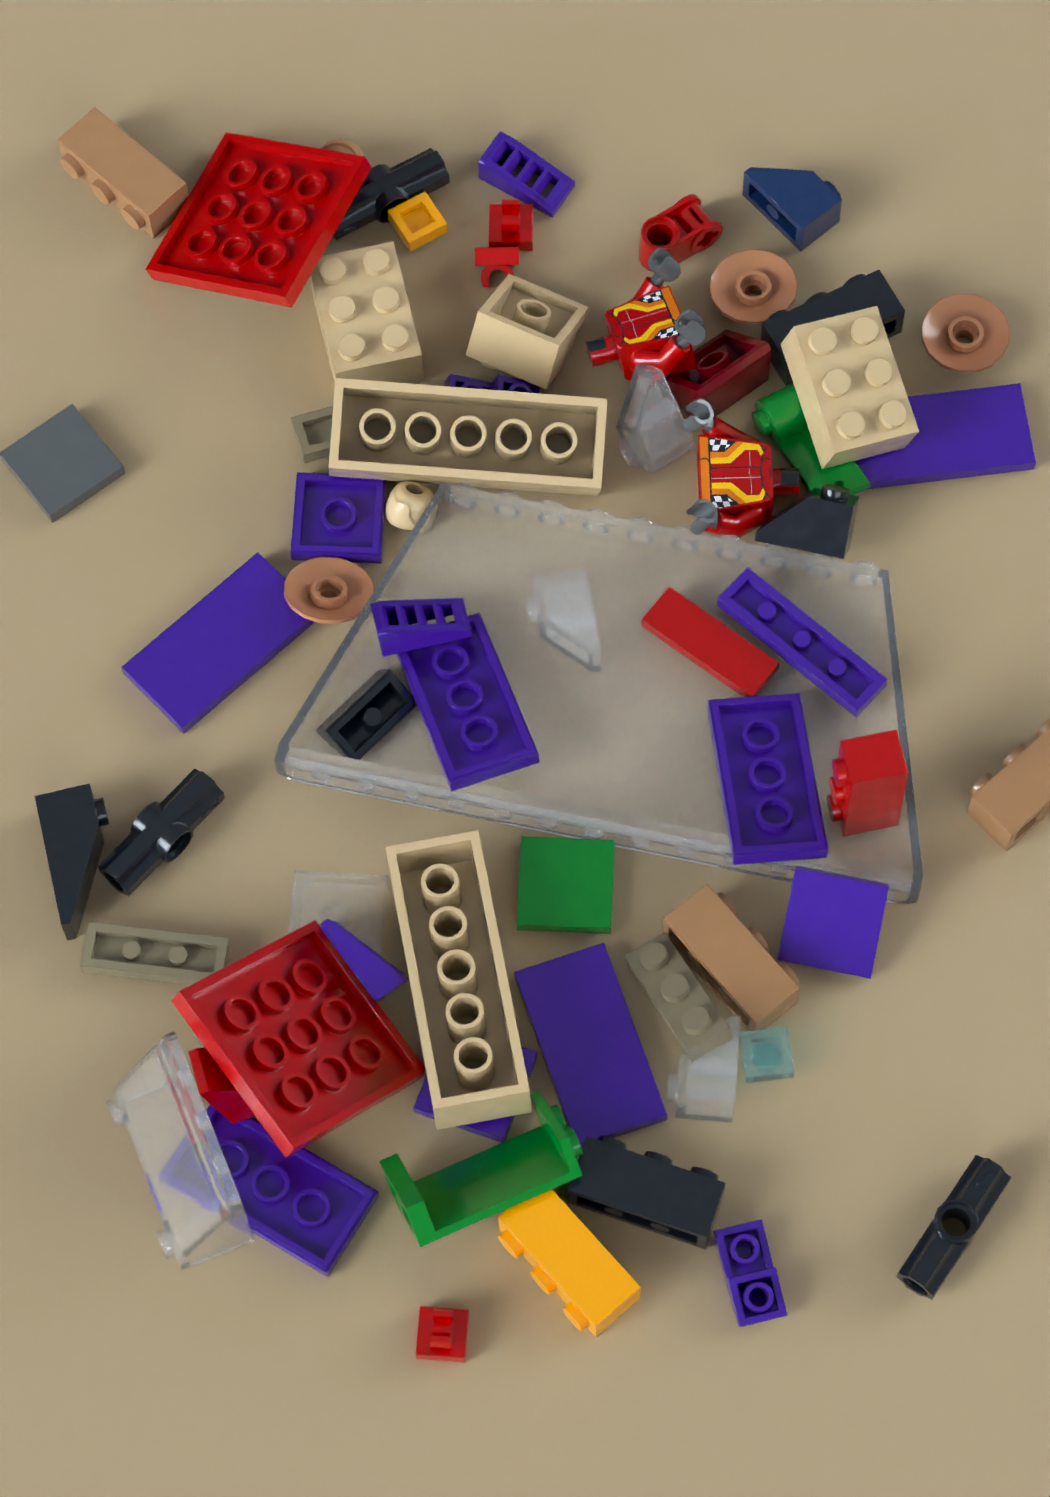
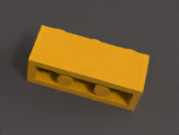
M552 1189L508 1208L498 1217L499 1230L502 1232L498 1238L502 1245L514 1258L517 1259L521 1255L524 1256L534 1268L530 1272L532 1278L548 1295L553 1291L558 1294L567 1304L563 1308L565 1315L580 1331L587 1327L597 1337L640 1300L641 1287Z

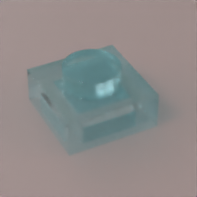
M788 1027L740 1032L739 1041L745 1083L793 1078L794 1067Z

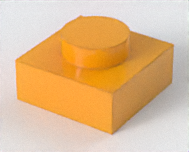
M426 191L388 210V220L410 252L448 233L446 221Z

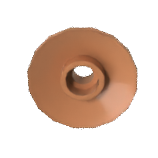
M750 249L735 252L723 259L712 273L709 290L713 304L723 316L737 323L758 325L770 320L768 317L777 311L789 310L795 302L798 283L794 270L784 258L770 251ZM751 293L759 294V296H748V295L751 294Z
M954 294L940 299L928 310L922 323V343L928 355L941 367L956 373H977L991 368L1003 357L1010 341L1009 324L1002 310L989 299L975 294ZM960 337H966L972 343L964 344L958 342L956 339Z
M318 557L303 561L290 570L284 580V598L290 608L305 619L320 624H340L355 620L368 611L370 603L374 600V583L368 573L354 562L338 557Z

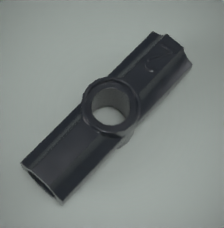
M430 148L392 168L385 164L372 167L333 237L337 240L377 219L381 223H389V209L425 191L429 194L449 184V173L437 150L434 151Z
M194 768L161 803L158 801L153 802L141 811L131 826L130 834L98 866L100 873L116 890L129 897L163 861L169 863L175 860L186 849L193 837V830L225 799L224 792L206 773Z
M975 1155L945 1202L938 1207L934 1219L897 1273V1278L914 1293L933 1300L964 1251L971 1245L975 1234L1011 1181V1176L1000 1165L989 1158ZM948 1218H956L965 1225L967 1232L961 1236H952L943 1229L941 1222Z

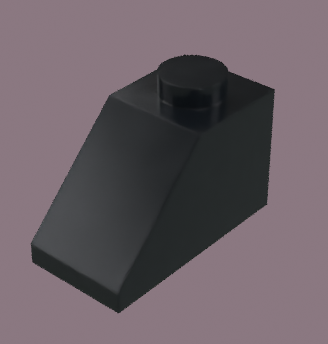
M824 484L822 489L814 488L765 520L756 531L755 541L844 559L850 549L859 496L849 495V489L838 485Z

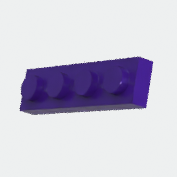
M747 567L717 598V606L854 717L857 718L887 686L888 679L750 568Z

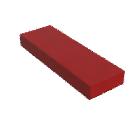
M670 586L641 619L642 627L742 697L757 696L779 670V662Z

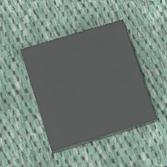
M73 404L0 452L3 463L52 523L125 474L122 463Z

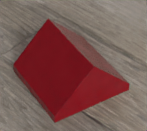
M725 329L694 351L697 369L669 374L664 378H657L661 386L689 417L695 415L686 411L685 406L697 399L707 401L712 406L714 415L717 416L769 380L771 348L768 342Z

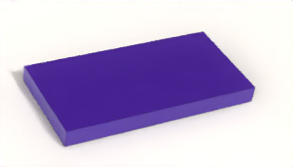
M1021 384L909 396L908 399L919 433L903 449L855 461L870 481V488L868 489L1034 470L1036 459Z
M257 552L124 664L122 671L185 734L315 622L301 617L290 608L284 598L285 578Z
M480 613L468 616L472 637L396 654L451 792L540 762L535 743Z
M800 693L708 700L707 712L733 865L827 858L828 844Z
M604 943L514 972V978L568 1128H573L581 1147L584 1145L586 1136L597 1140L599 1136L615 1138L667 1120L666 1109Z
M212 1105L208 1106L163 1174L164 1180L326 1277L329 1276L379 1197V1191L305 1148L286 1158L258 1120L252 1117L233 1125Z

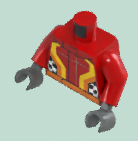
M664 248L656 249L648 259V267L654 272V275L645 278L634 297L628 302L614 307L605 313L609 335L586 341V348L592 367L617 360L625 380L628 381L651 377L664 378L669 374L697 369L692 345H698L705 339L704 319L692 309H688L681 314L670 287L663 286L664 281H674L681 272L679 263Z
M697 399L685 406L686 411L693 413L695 416H690L683 420L684 430L693 433L701 429L703 434L698 435L697 446L699 500L686 510L688 515H694L698 518L690 525V530L693 534L698 535L702 532H710L732 539H740L772 517L773 496L799 495L798 468L772 469L771 446L769 444L760 442L758 439L716 417L712 406L703 399Z

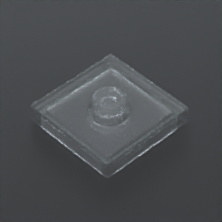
M294 870L288 934L314 920L321 927V923L329 918L332 921L338 922L382 956L389 882L388 875Z

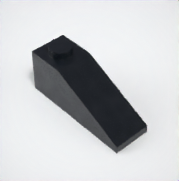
M90 783L35 796L60 922L67 941L77 938L104 846L101 826L109 825L104 798H94Z

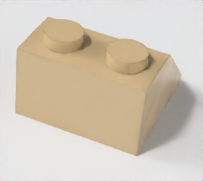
M508 274L479 309L466 356L478 360L487 368L499 369L521 380L547 389L561 371L585 320L589 307Z

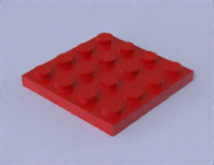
M226 132L147 265L146 271L153 280L292 308L372 167L365 156Z
M316 920L179 991L172 999L174 1006L286 1158L419 1081L426 1074L425 1066L378 1003L371 997L321 930Z

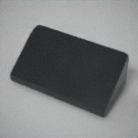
M380 669L316 729V732L350 764L355 765L417 705L413 695L391 669Z

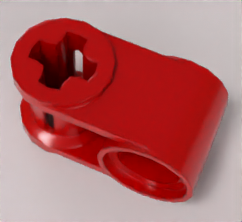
M690 194L683 197L672 207L649 218L643 224L639 243V261L644 268L653 272L648 267V259L658 248H664L673 256L675 261L680 263L695 253L708 249L719 239L723 232V226L718 221L710 219L700 207L701 200L697 195ZM653 243H662L665 246H656Z

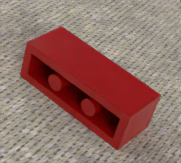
M897 729L841 740L838 758L832 759L834 777L829 778L831 794L827 795V806L831 821L840 822L843 837L898 826L908 778V769Z

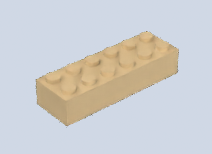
M335 378L329 476L598 496L602 488L607 398Z
M469 831L385 847L436 1129L440 1130L531 1113L530 1089L479 831Z

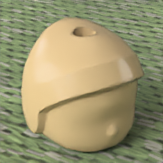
M406 481L398 483L391 491L386 504L388 522L395 527L409 531H417L426 527L429 523L431 508L434 506L433 492L419 482Z

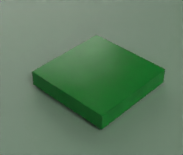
M521 836L517 930L611 934L615 840Z

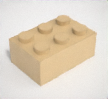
M394 241L321 256L310 275V284L334 385L335 378L397 383L424 381L422 352Z
M874 306L793 326L780 345L821 468L825 469L905 448L919 433V429L878 307Z

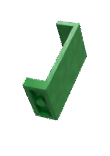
M539 1091L531 1094L530 1096L541 1126L414 1182L397 1153L379 1161L393 1199L420 1247L582 1176L576 1158L583 1154L582 1147L573 1128H567L565 1119L557 1104L549 1107Z

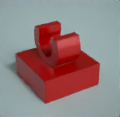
M502 200V204H489V247H519V251H533V204H520V200Z
M475 247V266L487 265L481 273L483 287H489V275L493 270L503 271L506 277L508 274L514 275L513 270L508 265H519V247Z
M420 1306L416 1359L465 1363L469 1310Z

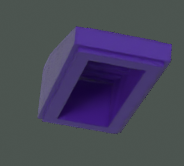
M501 131L478 162L479 179L526 204H533V208L550 217L555 215L575 187L573 179L522 143ZM504 158L507 159L502 167L499 166ZM517 166L522 167L523 169L517 177L512 175ZM534 174L539 176L534 185L530 188L527 185L529 180L532 178ZM550 182L555 186L547 198L540 194Z
M463 598L387 600L370 603L382 657L472 637ZM454 615L455 623H446L445 617ZM436 619L437 624H427V621Z
M327 918L321 923V930L375 1001L383 1000L409 980L402 971L338 922Z

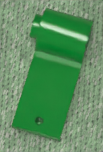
M793 383L755 401L756 411L752 412V419L756 429L763 437L766 435L770 437L792 468H798L799 478L808 491L814 488L822 489L824 484H832L849 489V495H855L870 488V481L855 461L825 469L821 468Z

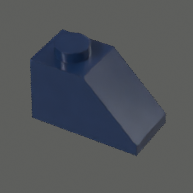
M750 167L744 172L742 195L800 252L839 222L842 204L839 191L831 182L823 181L813 171Z

